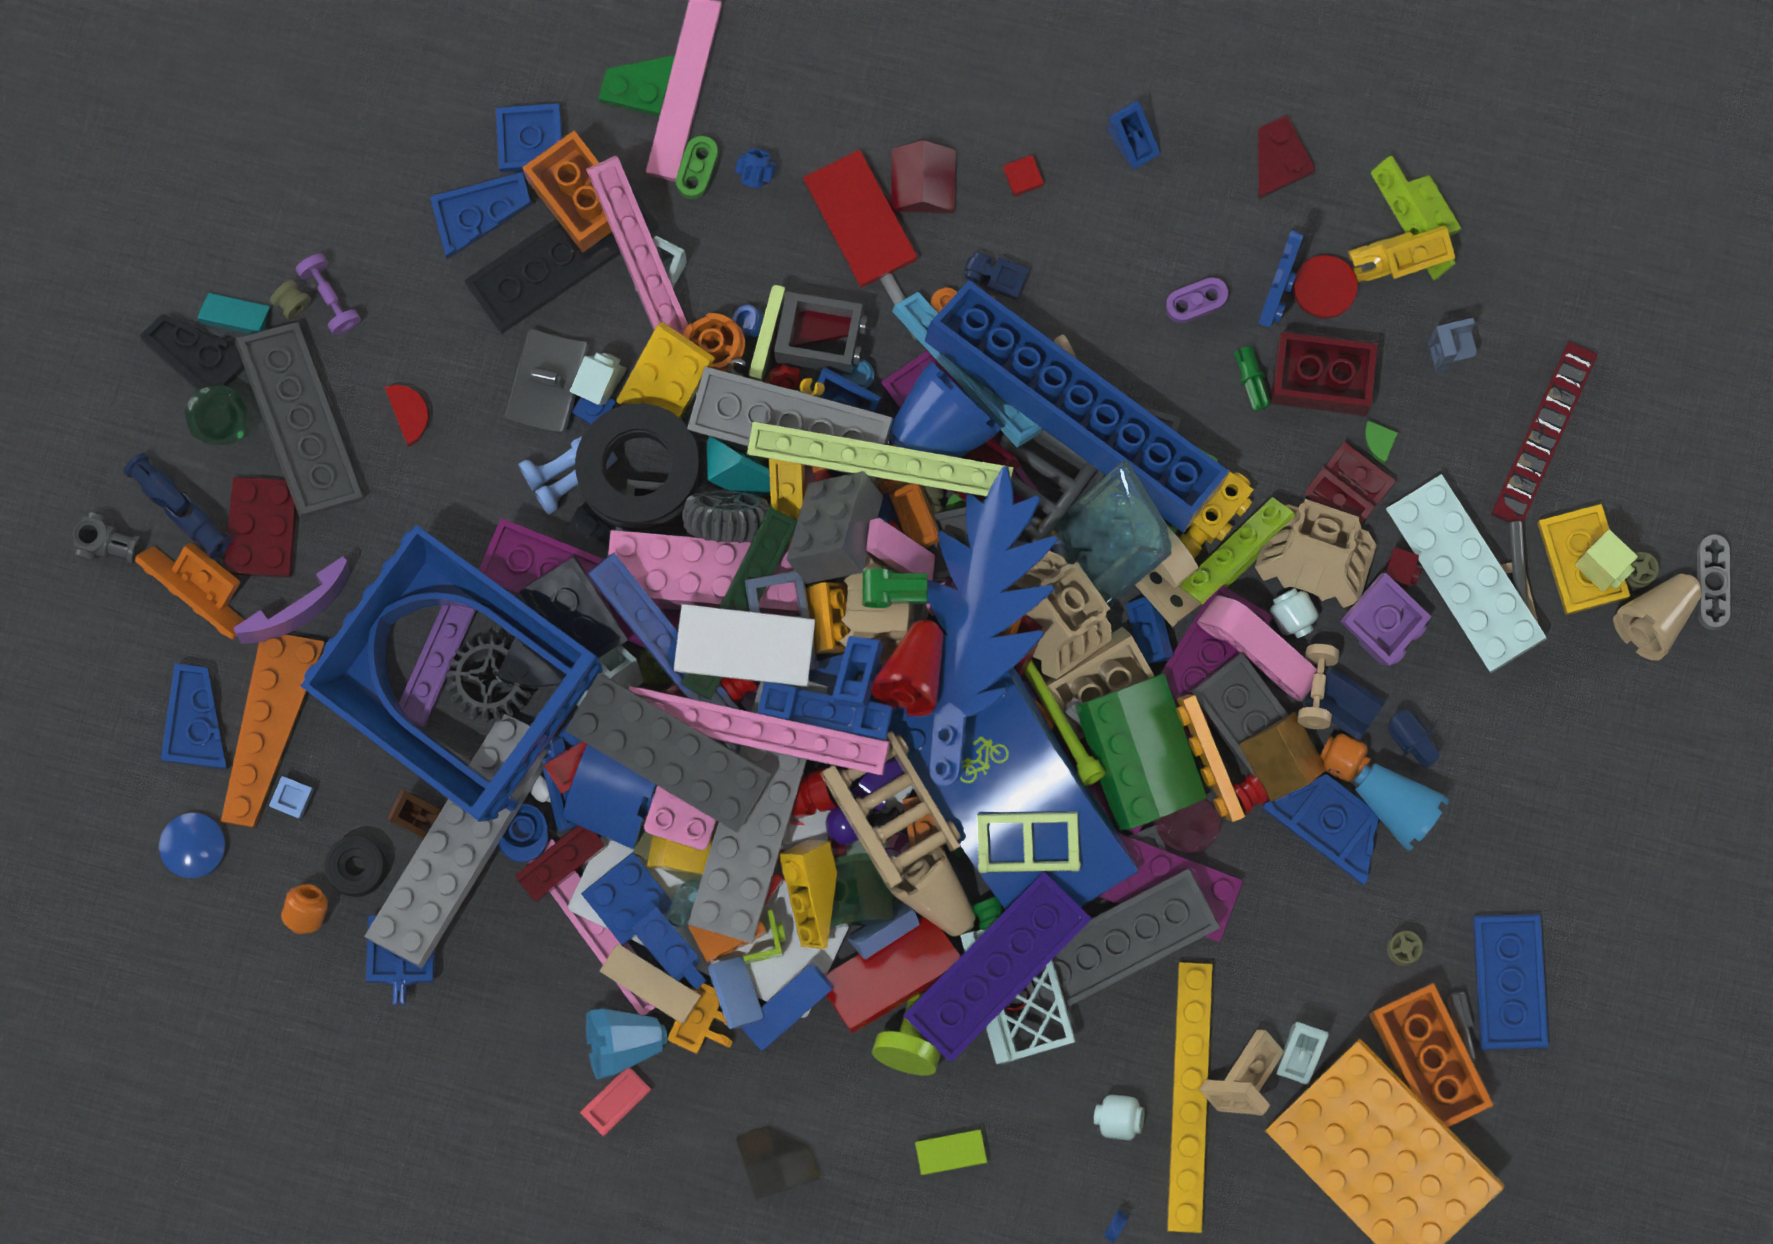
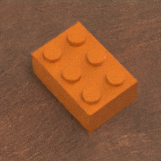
M574 130L522 168L526 180L580 250L585 252L611 233L612 230L586 170L598 164L599 161Z

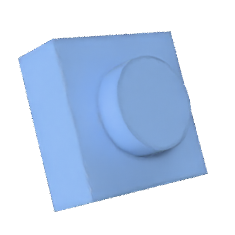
M282 776L269 807L301 820L314 789Z

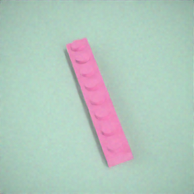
M632 686L629 688L631 692L709 738L873 774H884L890 742Z

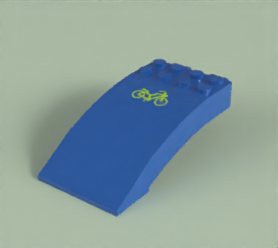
M1012 667L992 686L981 693L1000 688H1006L1008 692L988 709L965 718L964 730L966 739L963 744L961 762L963 772L961 778L950 786L936 784L930 775L935 714L910 716L905 714L907 709L893 710L889 725L895 736L899 734L905 741L909 752L906 753L907 758L945 822L951 821L960 835V838L957 840L978 872L977 814L1078 812L1080 871L980 873L1006 910L1043 872L1080 908L1139 872L1137 865L1110 818L1105 814L1089 788L1081 783L1076 774V768L1053 734L1015 667ZM949 730L945 734L946 741L950 738ZM945 763L942 767L943 775L947 771V766ZM1068 822L1032 823L1033 860L1069 861ZM988 823L989 862H1025L1023 823Z

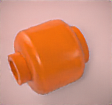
M1344 733L1337 735L1335 738L1331 736L1320 756L1326 772L1346 782L1354 780L1363 766L1367 765L1369 767L1371 759L1366 757L1368 752L1367 745Z
M302 884L294 887L286 894L281 911V919L294 933H313L323 925L328 909V900L322 891L314 885Z

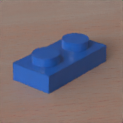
M1142 597L1126 604L1135 642L1147 664L1152 666L1174 657L1164 617L1146 597Z

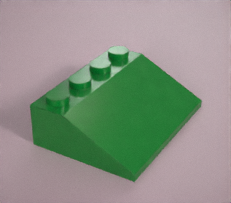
M1165 674L1074 705L1091 755L1095 760L1100 761L1106 771L1100 782L1117 831L1143 825L1207 798L1183 726L1178 718Z

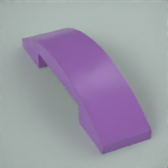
M344 556L316 574L320 584L318 588L269 620L260 610L235 626L233 629L240 643H257L283 636L308 623L321 613L339 594L351 573Z

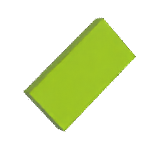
M981 1129L915 1142L921 1176L987 1163Z

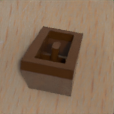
M401 789L387 820L392 825L424 839L441 810Z

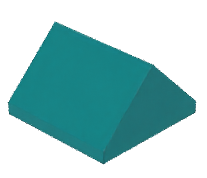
M709 436L707 440L708 481L730 491L737 490L739 492H749L751 495L757 494L760 498L770 495L768 464L747 455L746 452Z

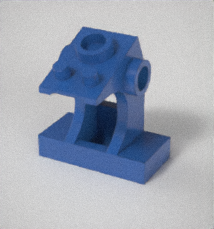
M848 636L832 697L836 703L866 708L868 702L881 704L872 694L873 680L884 665L879 663L883 644L879 640ZM857 672H858V673H859L858 679H857V681H855V677H856V674H857ZM896 706V709H905V708Z

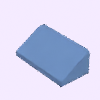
M901 903L847 939L865 960L920 924L915 911Z
M736 957L708 966V971L728 1028L745 1027L764 1018L742 957Z

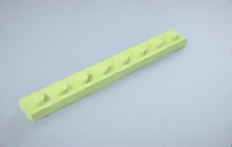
M752 422L747 455L849 473L864 471L867 476L986 497L1003 465L759 422ZM1008 467L1010 478H1012L1013 467Z

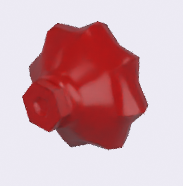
M783 363L776 364L764 379V383L798 391L803 381L800 376V370L797 367H790Z

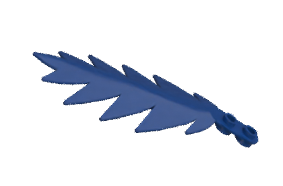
M1006 466L1002 467L984 504L973 494L968 493L966 496L965 518L970 548L944 531L938 532L944 560L958 590L928 579V601L939 624L946 632V634H943L937 704L931 713L935 714L930 775L932 780L940 786H950L962 776V751L966 739L964 730L965 718L988 709L1002 698L1008 690L1000 688L981 692L992 686L1021 661L1044 636V632L1034 631L1001 637L994 636L1011 627L1039 605L1055 589L1053 585L1003 592L1034 567L1059 540L1057 536H1052L1009 549L1032 519L1041 498L1034 496L1014 505L1013 486L1009 468ZM947 730H949L950 732V738L948 741H946L945 734ZM945 763L947 766V771L943 775L942 767Z

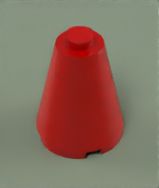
M930 620L913 623L873 680L872 694L881 704L892 706L894 711L896 706L907 709L905 714L910 716H926L933 712L937 704L943 646V632L936 623Z

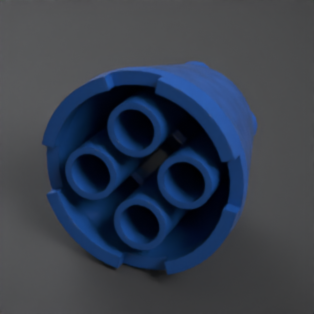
M930 361L921 371L894 418L889 438L896 447L962 458L991 440L1002 428L993 419H990L985 411L944 371L942 372L933 361Z

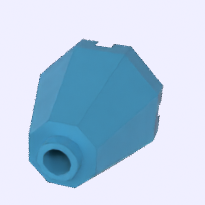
M608 1009L591 1010L589 1013H586L587 1045L591 1044L592 1053H589V1059L596 1080L610 1078L662 1052V1045L667 1044L665 1025H660L657 1018Z

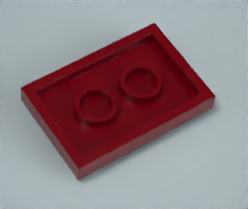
M232 477L227 533L232 538V543L226 550L224 567L232 575L291 578L297 509L286 480Z

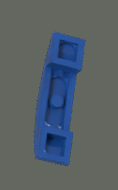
M764 682L757 714L858 736L886 740L893 707L868 702L867 708L838 704L832 699L833 696L800 690L797 687L778 683Z

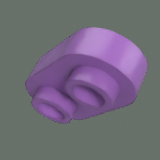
M1206 278L1175 290L1167 299L1166 313L1176 323H1187L1223 308L1227 301V286L1218 278ZM1213 292L1216 294L1217 299L1209 301L1205 294ZM1180 303L1185 304L1187 311H1177L1176 305Z

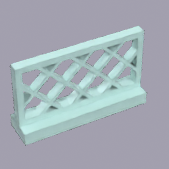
M983 929L960 935L965 952L986 930ZM1053 959L1046 965L1041 978L1035 977L1033 979L1038 984L1030 999L1028 1000L1019 994L1016 996V998L1026 1003L1018 1021L1008 1016L1004 1008L986 1027L996 1064H1006L1017 1059L1076 1043ZM1048 974H1049V978H1050L1051 985H1049V984H1047V983L1045 982V980H1046ZM1042 985L1054 992L1056 1000L1050 1011L1033 1003ZM1031 1006L1047 1015L1038 1032L1022 1024ZM1057 1007L1060 1013V1017L1054 1015V1012L1057 1009ZM1051 1018L1063 1024L1066 1038L1053 1041L1042 1035ZM1009 1021L1015 1024L1012 1032ZM1021 1027L1036 1037L1029 1049L1017 1052L1014 1037ZM1040 1039L1047 1042L1046 1044L1036 1046Z

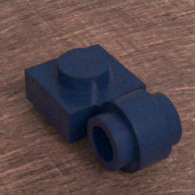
M974 252L972 257H968L964 267L966 272L964 277L966 279L982 284L984 279L990 278L987 286L988 290L1017 301L1028 274V268L1000 257L996 266L993 267L990 264L991 258Z

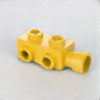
M1229 471L1220 490L1191 523L1189 531L1186 534L1180 535L1179 539L1194 559L1202 551L1201 546L1205 541L1212 544L1217 538L1222 542L1233 528L1229 523L1235 514L1242 517L1253 503L1249 497L1254 489L1250 487L1249 480L1238 472L1233 474ZM1230 487L1237 495L1233 497L1228 496L1225 489ZM1212 512L1213 515L1217 516V520L1209 521L1205 514Z

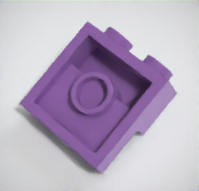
M1381 573L1340 622L1359 640L1358 644L1380 665L1390 666L1391 664L1398 663L1406 654V646L1425 632L1427 629L1425 624L1431 616L1387 573Z

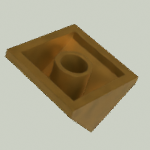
M1296 712L1291 713L1238 744L1255 776L1265 788L1270 802L1309 785L1326 771L1324 763L1305 728L1298 723Z

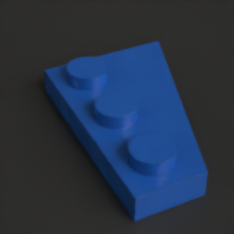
M523 172L430 196L447 259L532 205Z
M174 664L161 762L227 770L207 667Z

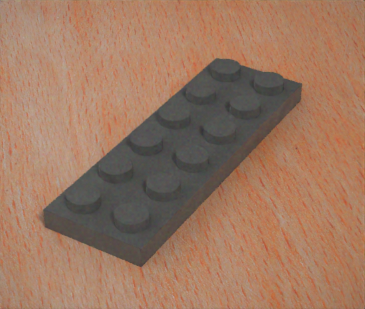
M295 322L237 338L235 342L299 517H307L361 501L363 498L299 323Z
M598 673L565 730L735 832L740 830L772 775Z
M1190 868L1091 919L1053 958L1066 1008L1221 928ZM1046 966L1037 974V978H1041ZM1048 974V976H1047L1045 982H1046L1047 984L1051 985L1050 978H1049V974ZM1034 980L1026 986L1030 995H1032L1038 984ZM1042 985L1034 1003L1050 1011L1056 1000L1054 992ZM1058 1007L1055 1010L1054 1014L1059 1012ZM1039 1011L1044 1020L1047 1015Z

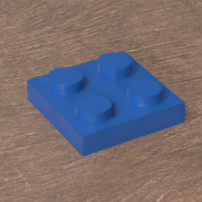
M559 103L496 108L500 172L523 171V166L562 139Z
M631 853L581 893L622 946L636 936L625 923L650 901L662 914L674 906V903L634 853Z

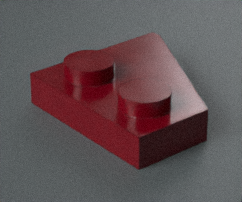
M1287 115L1258 128L1257 194L1259 199L1315 173V168Z

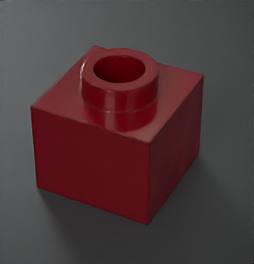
M1396 547L1390 553L1384 573H1387L1405 592L1410 583L1416 585L1422 568V566L1416 565L1419 555Z

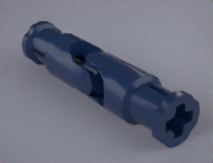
M145 453L137 454L129 460L124 468V474L128 478L133 477L142 486V491L155 504L164 508L166 515L192 541H198L207 550V555L211 559L218 558L228 549L232 543V538L228 534L223 535L213 525L214 521L188 495L183 492L179 493L173 480L163 471H158L149 462V457ZM190 506L194 511L191 515L184 517Z

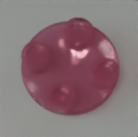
M1201 800L1156 819L1155 826L1157 827L1156 831L1159 837L1168 846L1181 852L1194 853L1207 849L1216 841L1220 832L1221 816L1206 800Z

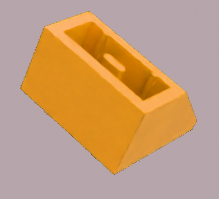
M824 582L805 588L810 619L815 620L813 640L816 654H831L845 651V647L840 640L851 632L841 620L846 615L848 585L846 583Z

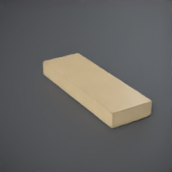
M618 943L600 969L602 974L683 1025L702 997Z

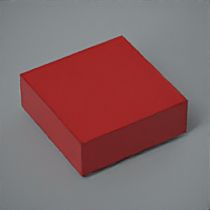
M1033 155L1003 165L1002 169L1013 197L1044 186Z

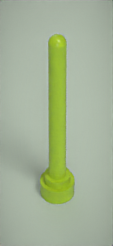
M1031 659L1025 670V675L1077 761L1076 768L1078 771L1076 774L1083 786L1097 782L1106 774L1105 769L1099 760H1095L1093 756L1089 757Z

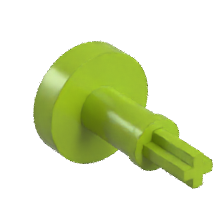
M928 989L907 1001V1008L905 1013L924 995V993ZM905 1017L899 1032L886 1031L877 1034L872 1049V1055L884 1065L904 1073L921 1076L934 1074L941 1056L940 1052L932 1044L924 1041L925 1037Z

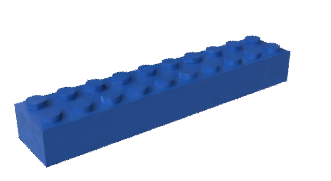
M970 280L931 321L924 340L927 344L1183 533L1220 490L1229 473L1226 468Z

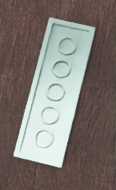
M1442 474L1386 508L1414 554L1419 555L1418 560L1490 673L1547 639Z

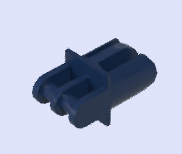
M1402 710L1397 712L1388 724V731L1390 736L1404 751L1403 757L1411 752L1423 767L1432 766L1439 758L1438 749L1429 740V737L1434 733L1433 730L1429 732L1411 711Z

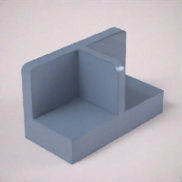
M1474 318L1436 326L1427 343L1435 373L1448 371L1452 363L1471 359L1476 355L1477 350L1471 332L1475 326Z

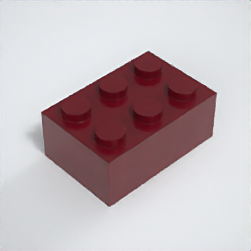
M1281 332L1276 349L1271 404L1366 416L1371 408L1378 344Z

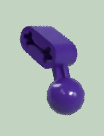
M892 757L886 761L883 775L867 772L851 792L856 796L854 799L858 797L863 799L905 773L895 757ZM887 800L872 808V810L877 813ZM837 808L828 812L825 821L826 833L832 841L840 845L856 843L859 839L842 810Z

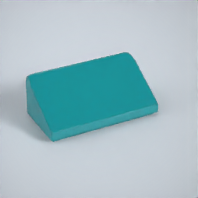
M208 293L197 319L203 325L250 335L265 331L271 307Z

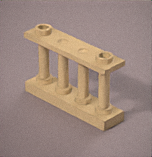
M890 731L885 740L890 742L887 760L895 757L905 774L863 799H860V797L854 799L848 788L852 786V781L867 772L850 768L846 770L841 768L837 771L833 765L820 773L887 888H892L903 881L899 874L903 872L904 867L946 843L950 851L960 847L957 839L960 838L959 832L951 821L945 822L907 758L906 753L909 752L905 741L899 734L894 736L893 732ZM912 786L921 803L880 828L877 826L871 828L865 816L869 815L868 811L907 787ZM929 814L938 832L897 857L894 855L888 857L882 846L886 844V839Z

